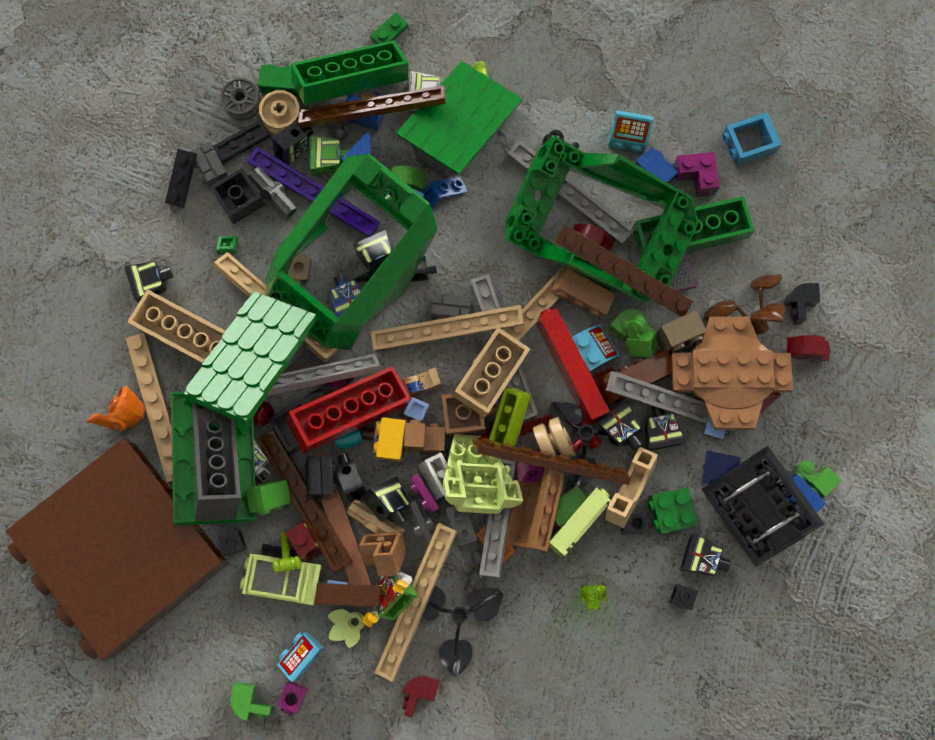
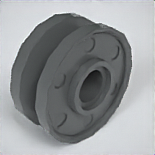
M236 78L224 85L220 98L229 116L241 121L248 120L259 112L261 96L254 83L248 79ZM244 97L242 101H238L239 98Z

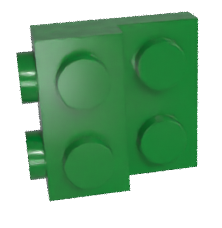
M688 487L649 496L648 507L650 512L654 513L653 526L659 535L698 526Z

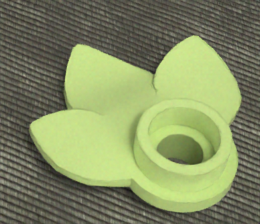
M345 609L332 611L328 618L335 625H333L330 631L329 639L333 641L345 639L348 648L356 645L360 639V630L365 625L362 622L364 616L359 612L349 613ZM353 618L358 619V625H352L351 621Z

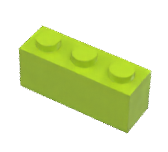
M516 388L504 389L490 435V440L494 441L495 444L502 445V443H508L513 445L514 448L516 447L530 401V393Z

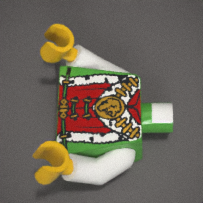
M399 572L398 575L392 577L380 576L381 580L376 586H382L381 607L374 606V610L371 613L368 612L363 617L362 622L370 628L380 617L394 621L417 597L416 592L411 586V576L403 572Z

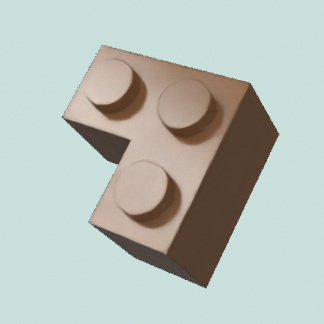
M410 420V423H405V451L444 453L445 427H442L441 424H430V427H426L421 420Z
M402 532L365 534L359 544L364 566H376L378 576L392 577L398 575L407 553Z

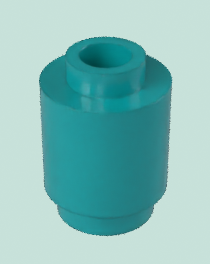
M360 429L335 439V446L340 447V450L359 446V443H363Z

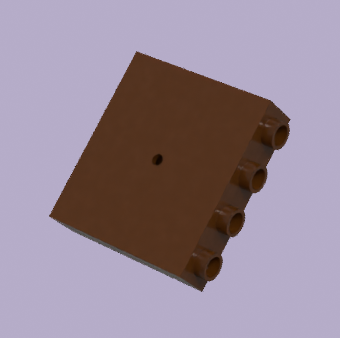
M125 438L121 439L6 530V533L13 541L7 546L10 554L21 564L29 562L36 572L31 577L32 583L43 595L53 594L60 604L55 608L57 617L67 627H72L74 624L84 636L79 640V645L84 653L93 660L98 656L101 660L116 657L229 564L199 524L173 526L172 489L136 443Z

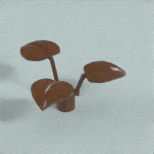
M781 274L760 276L751 282L752 289H759L760 310L752 313L750 318L756 334H763L769 330L767 321L780 323L784 321L785 305L778 303L764 307L762 293L764 288L770 289L777 286L782 280ZM726 300L712 305L705 312L703 318L705 320L709 317H726L735 310H738L743 317L748 316L739 305H735V301Z

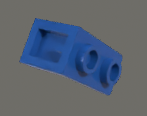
M458 176L432 181L422 193H424V199L430 203L432 209L443 198L466 194L467 189L461 177Z

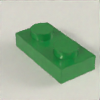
M395 12L370 35V38L376 44L393 41L408 28V23Z

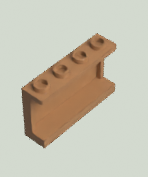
M545 468L540 482L521 481L518 474L517 481L520 485L523 502L511 508L506 544L548 551L564 480V472Z

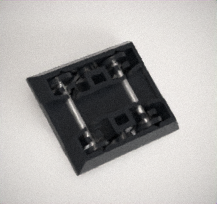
M766 446L701 489L755 567L825 525L769 446ZM792 496L796 500L793 504L789 500ZM728 501L731 503V505H732L733 508L735 509V511L732 513V515L730 514V511L732 510V508H731L730 504L728 503ZM742 528L749 529L752 535L748 531L744 533Z

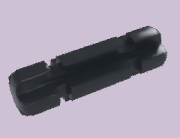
M263 544L261 554H271V556L282 558L281 547ZM294 549L290 550V557L298 556Z

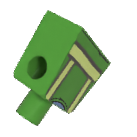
M310 136V171L312 176L337 171L342 164V158L349 151L342 150L340 140Z

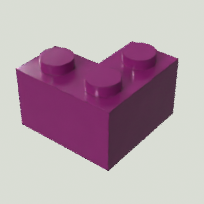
M715 153L677 156L673 164L678 171L675 178L676 181L694 180L697 197L715 195L720 187Z

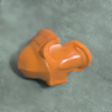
M122 386L118 394L113 397L107 416L95 413L86 422L122 432L136 427L144 419L146 407L128 386Z

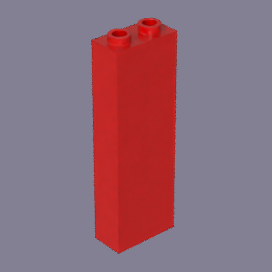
M551 308L545 309L540 313L537 327L577 406L582 411L585 422L591 425L610 411L557 308L552 310Z

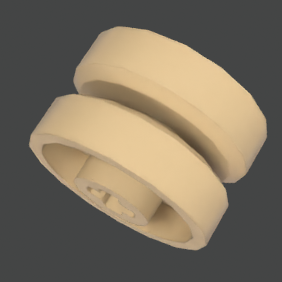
M275 90L268 93L262 99L259 105V114L264 126L272 136L277 135L292 124H297L300 127L298 122L301 109L294 95L284 90Z
M559 417L549 420L551 433L542 423L533 427L541 451L549 452L552 456L559 457L557 450H559L561 455L570 458L576 456L569 433Z

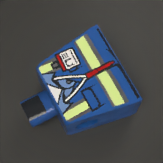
M343 274L333 278L336 287L330 290L335 313L338 318L341 317L361 291L355 280L347 282Z

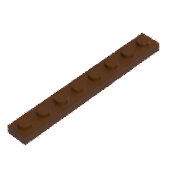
M442 85L302 109L299 111L298 123L301 128L438 106L446 104L445 86Z
M564 225L555 241L558 245L681 317L686 315L693 303V300Z
M271 428L258 437L257 441L279 479H287L291 500L332 571L337 573L352 563V560L317 500L307 499L304 477L274 428Z
M490 439L476 440L474 445L476 452L482 455L629 485L631 480L626 470L617 466L613 469L602 463L590 464L584 459L575 461L565 455L557 457L552 456L551 453L546 451H540V453L533 452L532 449L527 447H521V449L514 448L513 445L508 443H502V445L495 444Z

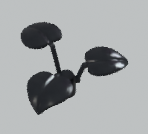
M552 402L550 405V419L559 417L569 434L574 428L578 430L579 438L583 442L582 456L575 454L576 456L572 457L571 460L584 459L590 464L596 465V460L593 457H586L587 443L593 441L595 434L604 436L607 434L597 429L594 430L588 424L577 426L582 421V411L577 405L569 402ZM608 436L609 442H610L611 444L615 445V446H618V445ZM565 472L573 487L577 485L579 487L585 486L593 479L592 477Z
M437 586L434 587L422 617L433 620L437 618L439 611L451 614V621L457 625L455 641L447 640L439 649L441 663L454 676L461 674L467 668L472 658V646L467 640L459 641L461 624L467 620L468 613L471 612L480 621L493 619L500 609L503 598L501 591L493 588L474 590L467 597L470 609L458 606L452 610L441 608L446 602V597L442 589Z

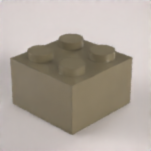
M694 311L662 325L657 331L656 336L662 351L668 350L672 355V353L682 351V348L685 346L690 348L697 345L698 341L703 339L702 336L707 331L697 311Z

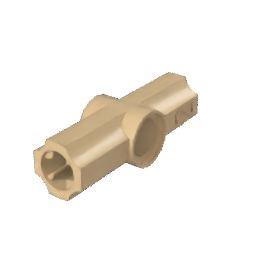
M357 499L352 502L346 512L376 534L402 532L403 535L405 532L402 527L396 526L395 523L388 519L380 521L368 506Z

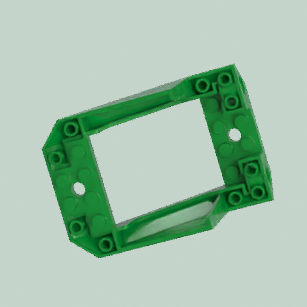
M552 135L536 152L505 220V240L535 256L560 267L569 268L583 277L644 303L651 300L574 253L539 235L569 170L664 209L637 268L670 286L699 224L693 197L619 154L584 153ZM536 190H539L541 193L539 200L534 198ZM666 245H668L669 251L665 255L663 249Z
M362 154L346 157L275 252L266 276L267 296L316 314L317 320L308 334L323 347L351 350L364 324L405 293L438 230L430 203L372 155ZM353 185L403 226L407 232L341 317L338 318L287 274L293 259L327 230L328 227L324 223L331 207L337 200L347 194ZM389 191L393 194V198L389 195Z

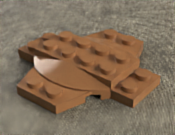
M709 317L706 326L707 332L703 336L702 343L692 353H672L673 392H693L697 398L700 397L704 400L705 408L714 430H755L763 401L772 392L793 391L791 353H772V350H768L758 340L749 317Z

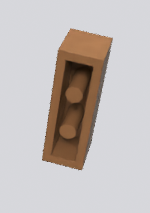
M569 268L560 271L551 290L557 293V297L564 300L568 299L573 302V306L580 309L584 308L588 311L589 315L597 318L607 315L615 297V294Z

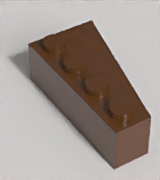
M657 350L652 358L646 360L640 358L633 362V366L625 365L618 369L620 374L655 384L672 375V359L668 350L661 353ZM611 372L603 376V381L597 385L607 407L613 402L618 403L626 398L606 391Z

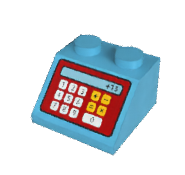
M617 110L612 123L608 146L617 150L628 149L634 153L644 152L648 143L653 117Z
M600 324L587 328L572 337L590 374L620 357Z
M308 632L299 633L293 639L292 643L294 645L291 649H285L279 656L281 661L277 665L291 682L298 680L325 648Z

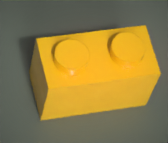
M382 417L381 422L377 423L376 434H379V440L375 442L373 450L377 459L401 462L406 420Z

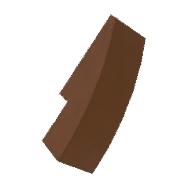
M317 583L315 604L381 607L382 586Z

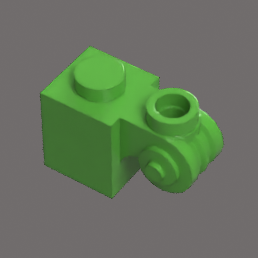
M636 315L632 320H626L624 323V331L628 332L626 347L629 348V356L652 358L658 349L656 332L642 330L646 325V319L640 315Z
M803 461L796 466V473L794 475L799 474L821 498L826 497L842 482L829 467L822 468L818 473H814L815 466L811 461Z

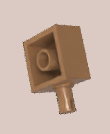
M452 394L442 395L446 437L454 436V434L466 435L485 432V417L496 416L500 404L493 405L489 413L483 417L453 397Z

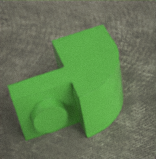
M412 166L392 167L391 172L408 186L417 191L425 190L424 171Z
M636 309L625 310L616 317L609 330L621 340H624L628 335V332L624 331L625 321L632 320L636 315L643 316L644 313ZM646 321V325L642 330L655 331L652 329V325Z
M241 682L233 684L231 707L234 713L243 720L251 719L252 713L257 718H266V715L269 716L273 713L274 705L254 702L257 685Z

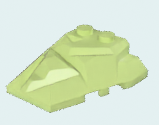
M454 434L443 479L445 499L451 505H455L459 512L498 514L503 508H513L523 502L520 485L517 480L513 481L511 478L509 466H504L501 458L482 455L476 452L474 448L476 440L482 441L483 439H490V437Z

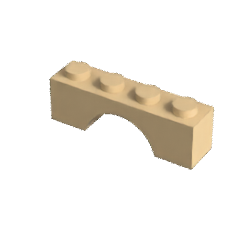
M639 447L628 472V475L631 477L629 485L623 484L619 492L613 496L607 508L606 521L622 528L625 527L656 467L658 454Z

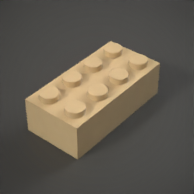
M497 327L452 396L485 417L530 351V348Z

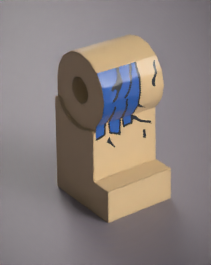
M436 367L403 380L410 396L441 387Z

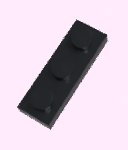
M260 119L213 145V148L221 162L225 163L271 136Z
M177 149L165 200L166 204L185 208L197 157L196 153Z

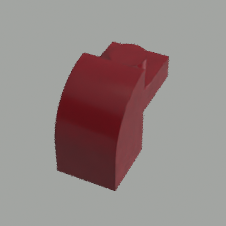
M574 224L573 230L611 251L614 241L606 236L607 232L590 224Z
M802 335L787 338V353H791V358L797 360L813 358L820 361H829L830 346L829 342L825 341V337Z
M424 675L412 678L403 689V693L410 694V697H405L402 709L406 710L404 715L413 717L418 697L434 702L440 680Z

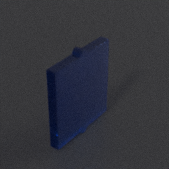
M706 451L705 464L702 465V468H704L702 482L708 484L739 465L741 457Z

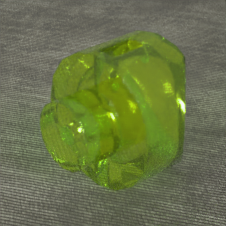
M583 585L580 589V601H587V609H601L600 601H607L606 587L604 585Z

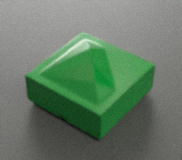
M218 236L217 255H224L227 252L229 254H236L238 246L237 236Z

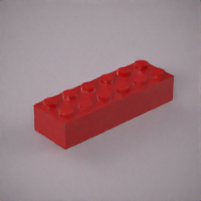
M391 366L289 411L286 421L303 454L405 408L410 402L411 397L395 368Z

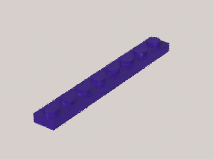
M258 146L247 159L249 165L254 168L261 167L269 177L280 182L311 203H313L324 188ZM342 198L337 200L329 211V214L366 237L373 236L381 224L380 221Z

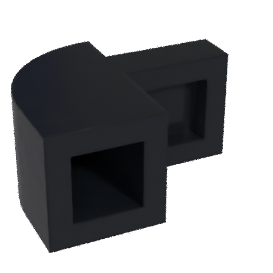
M819 283L800 284L787 295L784 305L792 306L790 318L793 319V325H801L806 321L805 306H815L820 302Z

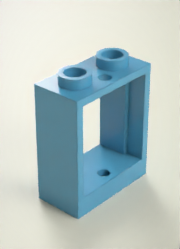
M768 112L728 125L722 134L724 143L729 147L730 158L735 161L736 166L775 153L782 145ZM757 125L766 145L743 153L735 132Z

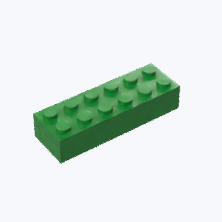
M395 40L291 63V79L303 104L306 105L407 81L409 62Z
M741 196L695 207L699 224L686 251L691 252L749 238L755 229L745 197ZM662 215L637 220L632 227L641 259ZM666 245L663 249L665 255L669 251L668 245Z

